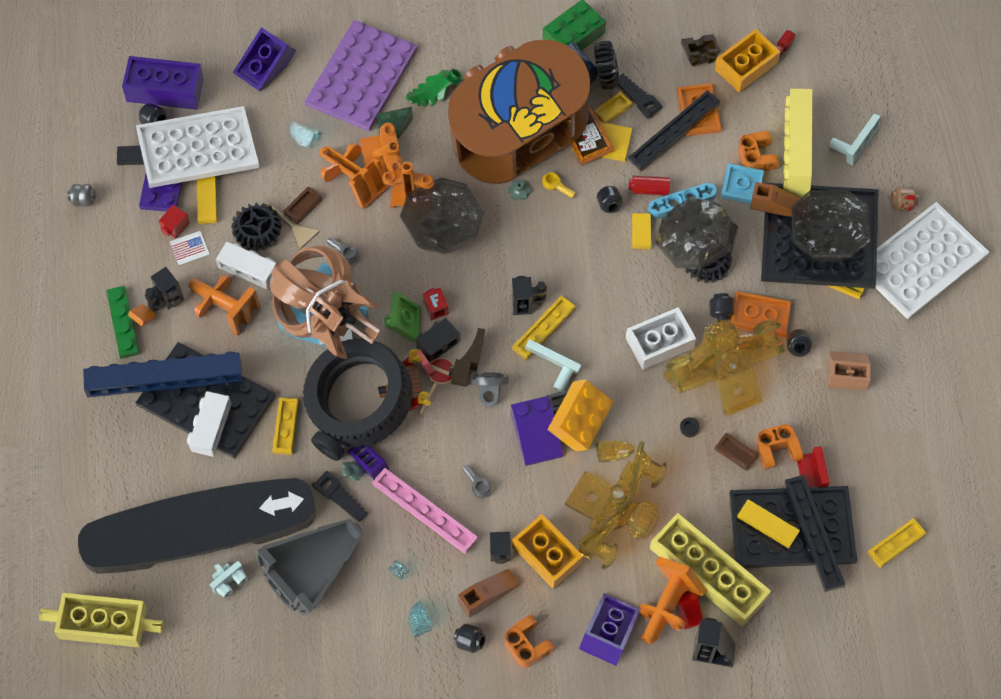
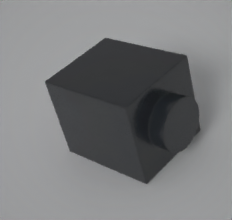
M490 532L491 562L504 564L507 561H511L510 532Z

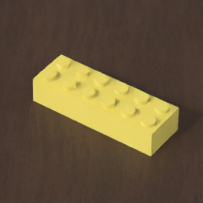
M790 89V96H786L785 105L788 108H785L784 119L788 122L784 124V133L787 136H784L785 165L783 175L784 179L787 180H784L783 190L799 198L809 199L812 179V89Z
M679 513L651 541L650 549L658 556L691 567L706 588L704 595L741 627L749 621L769 598L771 590Z

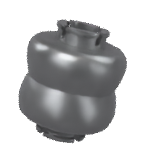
M73 184L71 190L69 189L67 192V196H70L67 198L75 207L81 205L89 207L96 200V191L92 189L90 184Z

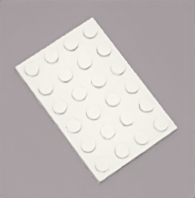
M244 106L136 125L149 188L259 168Z
M935 202L877 248L876 289L905 318L910 319L989 255V251L942 206Z

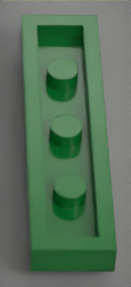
M125 285L107 289L106 292L120 359L140 355L133 320L128 316L130 306Z

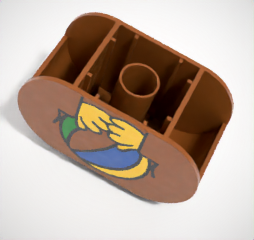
M534 40L524 43L516 49L513 46H507L496 55L494 63L486 68L482 65L474 66L465 74V80L458 85L450 98L448 119L455 158L462 169L470 176L489 184L509 182L571 144L585 131L589 119L587 102L590 91L589 73L581 57L565 44L553 40Z

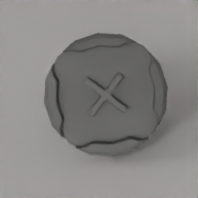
M484 372L482 376H478L477 373L471 375V383L480 385L479 396L484 405L493 406L499 401L500 385L509 384L508 374L504 376L502 373ZM486 391L494 393L495 398L493 401H488L485 398Z

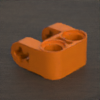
M769 131L745 134L740 138L738 154L742 166L764 171L774 170L779 166L777 155L760 156L758 148L767 147L773 142Z
M783 424L759 432L757 449L765 470L775 467L772 452L784 448L788 449L793 462L803 460L800 443L790 425ZM786 434L789 438H782L780 435ZM768 439L770 443L766 444L763 443L761 440Z
M533 615L526 616L505 633L506 648L515 661L523 668H528L541 661L556 649L550 639L543 641L533 648L524 636L538 625ZM516 636L519 638V641L511 643L508 639ZM524 652H527L531 655V657L527 660H524L520 657V655Z

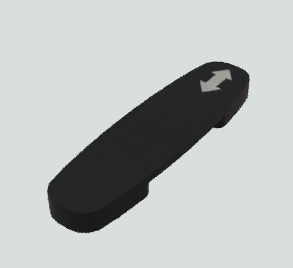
M298 478L273 479L218 487L144 504L87 523L78 535L79 554L85 566L97 574L144 570L151 568L155 563L202 555L250 542L263 544L306 529L313 523L316 516V508L309 485Z

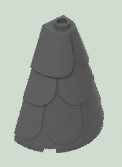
M347 519L318 527L317 530L264 545L257 550L258 565L264 567V578L283 603L293 611L298 609L301 615H307L317 607L341 567L347 563L363 535L362 529L357 523Z

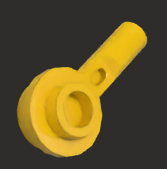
M549 172L543 176L542 185L548 190L557 189L573 199L576 192L563 185L556 173Z

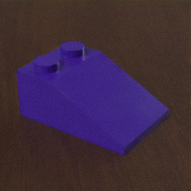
M261 27L233 73L258 91H261L288 65L297 50Z
M549 396L511 404V417L525 466L563 457L560 439L547 430L554 418Z
M603 593L579 649L616 666L637 620L640 609Z

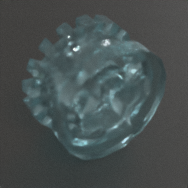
M395 560L393 562L394 565L388 569L392 574L395 573V577L402 580L404 578L403 574H407L409 571L403 564Z

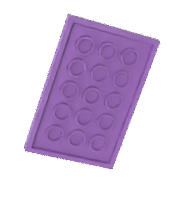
M353 20L307 96L305 105L370 131L416 53L417 45Z

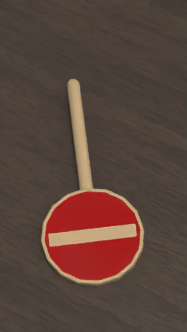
M437 358L430 363L435 370L432 374H428L430 380L434 382L429 392L431 396L437 384H447L452 380V377L448 375L450 366H454V364L448 359ZM424 404L420 410L421 414L424 413L426 408V405Z

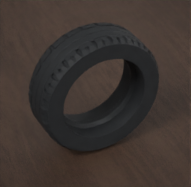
M364 338L348 339L342 341L347 359L337 357L327 349L314 361L305 378L303 401L308 417L320 431L330 435L340 445L366 447L388 438L403 423L411 407L413 387L407 368L386 345L377 341L371 344ZM357 365H377L385 372L388 378L387 393L379 408L368 417L355 422H342L334 417L329 410L328 399L330 390L337 378L346 370Z

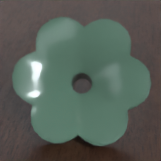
M514 180L512 185L508 187V193L511 194L514 200H525L527 195L531 193V188L524 180Z

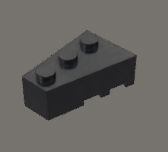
M714 618L701 619L695 636L693 661L733 667L736 644L722 622H717Z

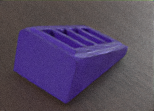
M370 446L352 447L347 451L373 480L376 479L384 468L389 469L386 461ZM363 448H365V450L362 453H360L358 456L356 455Z

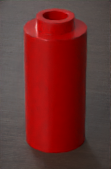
M633 175V178L629 179L628 190H632V194L669 195L670 177Z

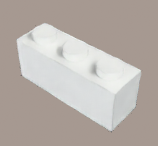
M229 242L225 243L216 258L219 269L268 290L272 278L271 270L276 264L273 259L261 257L253 250L248 251L237 243L232 244Z
M207 391L205 397L201 398L199 415L195 416L193 432H190L187 438V444H189L191 452L214 457L231 407L229 396Z

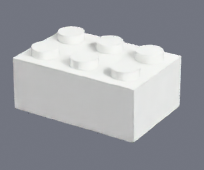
M679 307L627 328L626 340L642 370L694 349L696 337Z

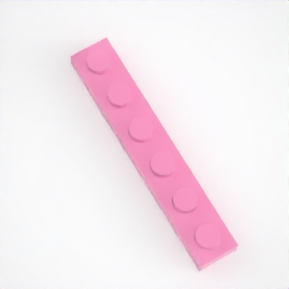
M386 468L372 482L374 487L464 554L478 540L475 534Z

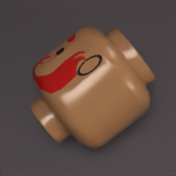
M897 187L890 195V205L897 211H912L919 202V195L916 194L913 188Z

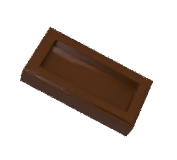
M308 186L283 211L284 215L296 224H299L322 200V196Z
M725 433L715 446L716 451L745 471L750 468L758 457L756 452L728 433Z

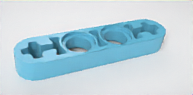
M704 183L652 200L649 203L648 213L653 218H661L710 202L716 196V187L712 183ZM691 194L694 195L696 199L694 201H688L686 199V196ZM676 200L679 205L673 207L669 204V201ZM654 207L660 208V211H657Z

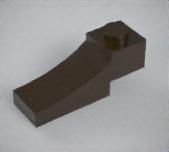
M478 328L475 339L467 353L460 360L456 359L454 366H450L448 376L452 377L451 384L466 387L469 370L477 371L485 329Z

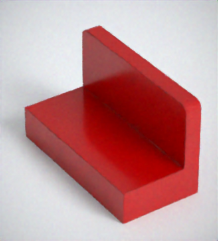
M822 446L814 447L812 453L803 454V460L797 461L800 476H805L809 487H828L830 481Z

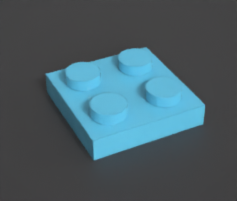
M728 163L721 198L751 204L755 182L762 183L764 170Z

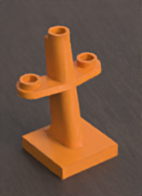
M392 123L383 124L380 127V135L359 139L365 166L376 158L380 161L384 172L401 171L400 149L395 132L396 128Z
M357 143L349 144L343 156L329 146L321 148L320 156L332 164L321 170L322 179L330 182L342 173L351 178L348 182L361 208L365 209L389 187L382 181L384 170L379 160L374 158L363 169L353 163L361 153V147Z
M404 162L401 166V171H388L383 174V183L387 186L393 185L390 208L394 209V206L405 207V210L421 208L424 212H427L430 189L434 186L433 177L414 172L413 165L410 162Z
M222 275L214 288L193 278L189 282L188 287L192 292L205 298L202 303L195 307L194 312L196 316L202 318L213 303L228 311L226 314L232 333L237 336L240 335L239 326L243 322L248 325L252 320L250 313L253 309H261L256 290L250 286L239 300L223 293L231 283V276Z
M660 556L655 563L668 579V583L656 607L643 603L639 607V614L646 619L651 617L641 637L649 645L653 642L656 643L667 621L675 630L680 631V629L685 627L686 623L678 616L672 614L684 592L689 591L703 596L706 592V588L691 567Z

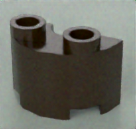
M714 34L703 35L697 40H694L693 37L681 39V45L691 66H697L706 62L711 64L716 61V56L721 52Z

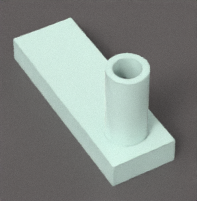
M872 115L852 145L832 138L829 148L845 154L846 163L853 166L880 128V116Z
M530 339L525 347L526 350L562 367L553 386L561 392L565 390L572 374H577L581 364Z

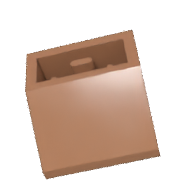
M829 351L828 387L866 391L870 383L871 369L868 354Z

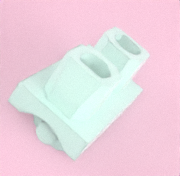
M239 561L231 567L228 563L222 567L216 564L214 565L216 572L212 575L214 581L210 586L216 595L219 594L226 599L233 592L228 584L234 580L241 586L248 579Z

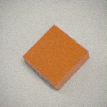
M141 304L130 310L128 316L139 325L144 326L155 320L156 314Z

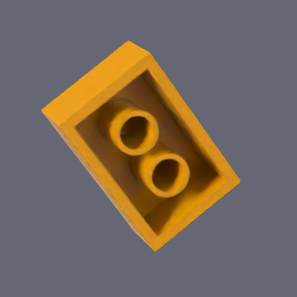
M755 29L717 57L715 71L740 93L778 64L781 51Z
M588 380L574 381L547 430L575 452L589 450L614 401Z
M543 514L538 516L512 539V548L552 589H555L583 563V555Z

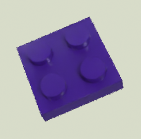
M145 174L139 203L140 209L167 212L172 205L178 208L183 182L149 188L147 174Z

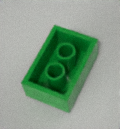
M580 0L543 27L542 40H553L566 46L570 43H576L583 50L605 34L606 20L588 3Z

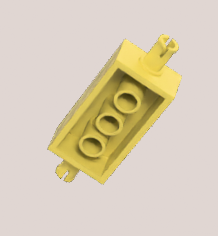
M62 593L59 610L41 608L40 612L42 614H39L40 621L56 622L54 632L61 640L140 648L144 631L162 634L163 629L161 628L164 627L163 620L146 619L147 607L144 601Z

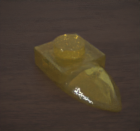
M598 441L595 444L599 462H616L619 459L630 456L635 451L633 446L622 441Z

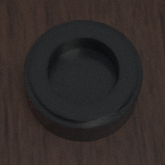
M685 418L680 423V431L685 437H695L699 433V423L694 418Z

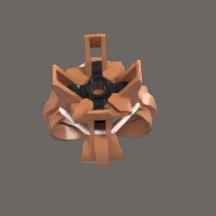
M312 246L298 251L290 262L283 259L281 263L275 264L271 270L270 288L273 292V312L285 331L300 338L311 337L319 339L333 355L347 359L340 336H344L348 329H351L371 344L374 343L381 332L377 326L357 310L361 306L379 308L380 306L372 299L364 296L357 283H352L351 266L342 253L326 246ZM325 257L330 264L332 276L315 270L296 268L295 266L311 258ZM291 305L307 308V321L300 324L292 311ZM357 319L368 326L364 332L355 324Z

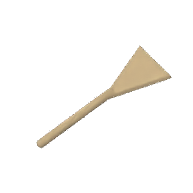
M267 201L265 202L267 207L271 205ZM276 210L278 216L291 226L299 250L319 233L318 230L293 224Z

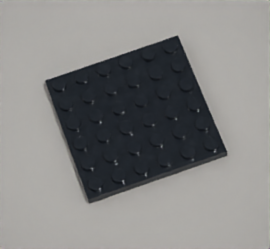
M767 183L783 189V184L781 183ZM811 185L809 199H804L810 202L806 219L765 212L761 281L875 289L879 189Z

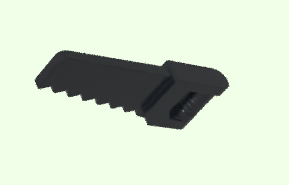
M624 73L619 76L620 88L633 100L636 107L647 119H650L654 113L663 108L653 95H646V92L639 88L638 85H635V82H632L627 76H624ZM648 105H654V106L650 107L649 109H646V108H645V107L648 106Z
M325 471L316 482L311 484L324 497L332 500L358 522L362 521L368 514L353 499V496H350L349 492H346L345 488L341 487L339 480L328 471ZM330 480L331 484L324 490L322 486Z

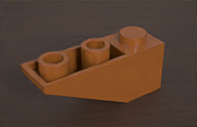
M755 182L751 202L752 210L801 219L807 218L810 202L775 185Z
M506 569L473 584L458 594V603L467 616L471 618L520 584L510 570Z

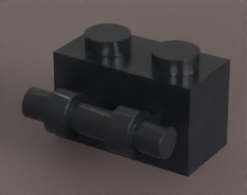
M167 267L150 276L153 287L146 289L145 298L152 311H158L161 302H163L168 310L181 304L184 297L179 282Z
M517 276L512 278L513 315L532 314L533 304H544L547 287L543 281L538 282L536 287H532L531 277Z

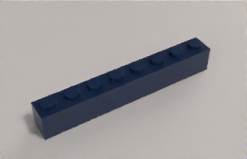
M233 351L219 355L211 353L200 357L192 355L180 359L168 358L167 360H149L142 363L129 362L123 365L110 364L104 367L91 366L83 369L84 391L87 398L243 381L240 353Z

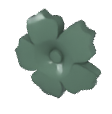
M349 461L343 462L342 475L350 477L355 482L359 481L360 477L364 475V470L360 468V465L354 461L352 463Z

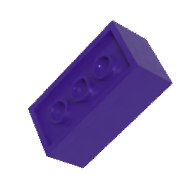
M129 56L122 88L126 102L153 103L159 106L198 110L204 78L201 64Z

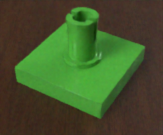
M399 292L392 293L390 316L384 317V325L411 342H415L419 335L421 306Z

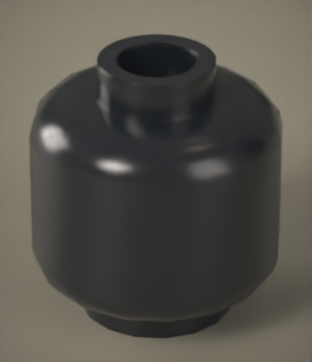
M153 103L145 104L139 111V121L142 124L166 120L165 110Z
M605 186L597 193L596 198L603 212L615 213L621 208L623 199L615 186Z
M714 294V297L709 300L710 315L713 318H717L718 322L728 321V318L734 315V300L729 294Z
M795 329L788 334L786 339L787 349L793 356L803 357L811 351L812 341L808 332L802 329Z
M466 623L456 629L454 640H456L457 648L475 653L483 648L486 636L480 627Z

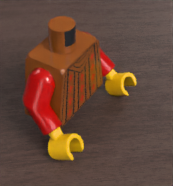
M412 349L409 352V357L402 361L410 374L413 387L409 411L423 406V404L426 406L431 404V401L426 399L431 395L422 390L417 364H414V361H422V356H416L420 352L417 349ZM388 385L378 387L380 398L386 396Z

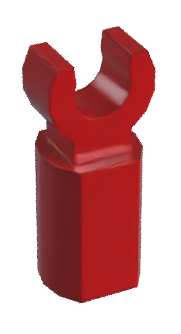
M786 30L777 42L776 48L781 51L780 57L795 40L796 35L790 30Z

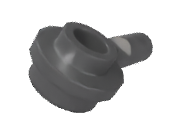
M328 238L327 243L342 253L349 264L358 260L359 252L355 247L347 244L343 246L334 238Z
M468 464L465 465L462 470L473 484V494L477 498L488 497L492 492L490 482L482 479V477L478 478Z

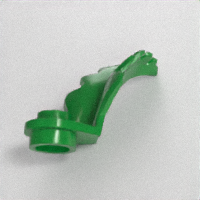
M454 68L442 70L437 75L428 76L425 79L426 83L418 84L419 89H412L413 92H408L405 98L412 104L415 102L417 106L421 103L425 107L427 101L433 106L435 99L437 98L439 101L444 100L447 88L450 85H459L462 82L463 76Z

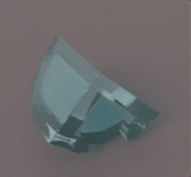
M290 121V135L299 145L312 148L314 140L320 139L322 132L301 123Z
M420 600L413 604L408 614V624L414 638L433 630L432 622Z

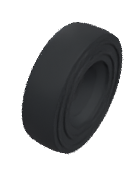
M317 431L311 439L313 445L332 460L338 461L345 453L343 447L334 438L322 431Z

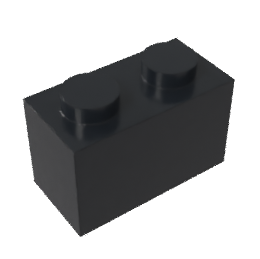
M447 318L441 321L438 320L432 325V328L421 332L417 336L416 348L420 349L431 363V361L439 358L460 342V333Z

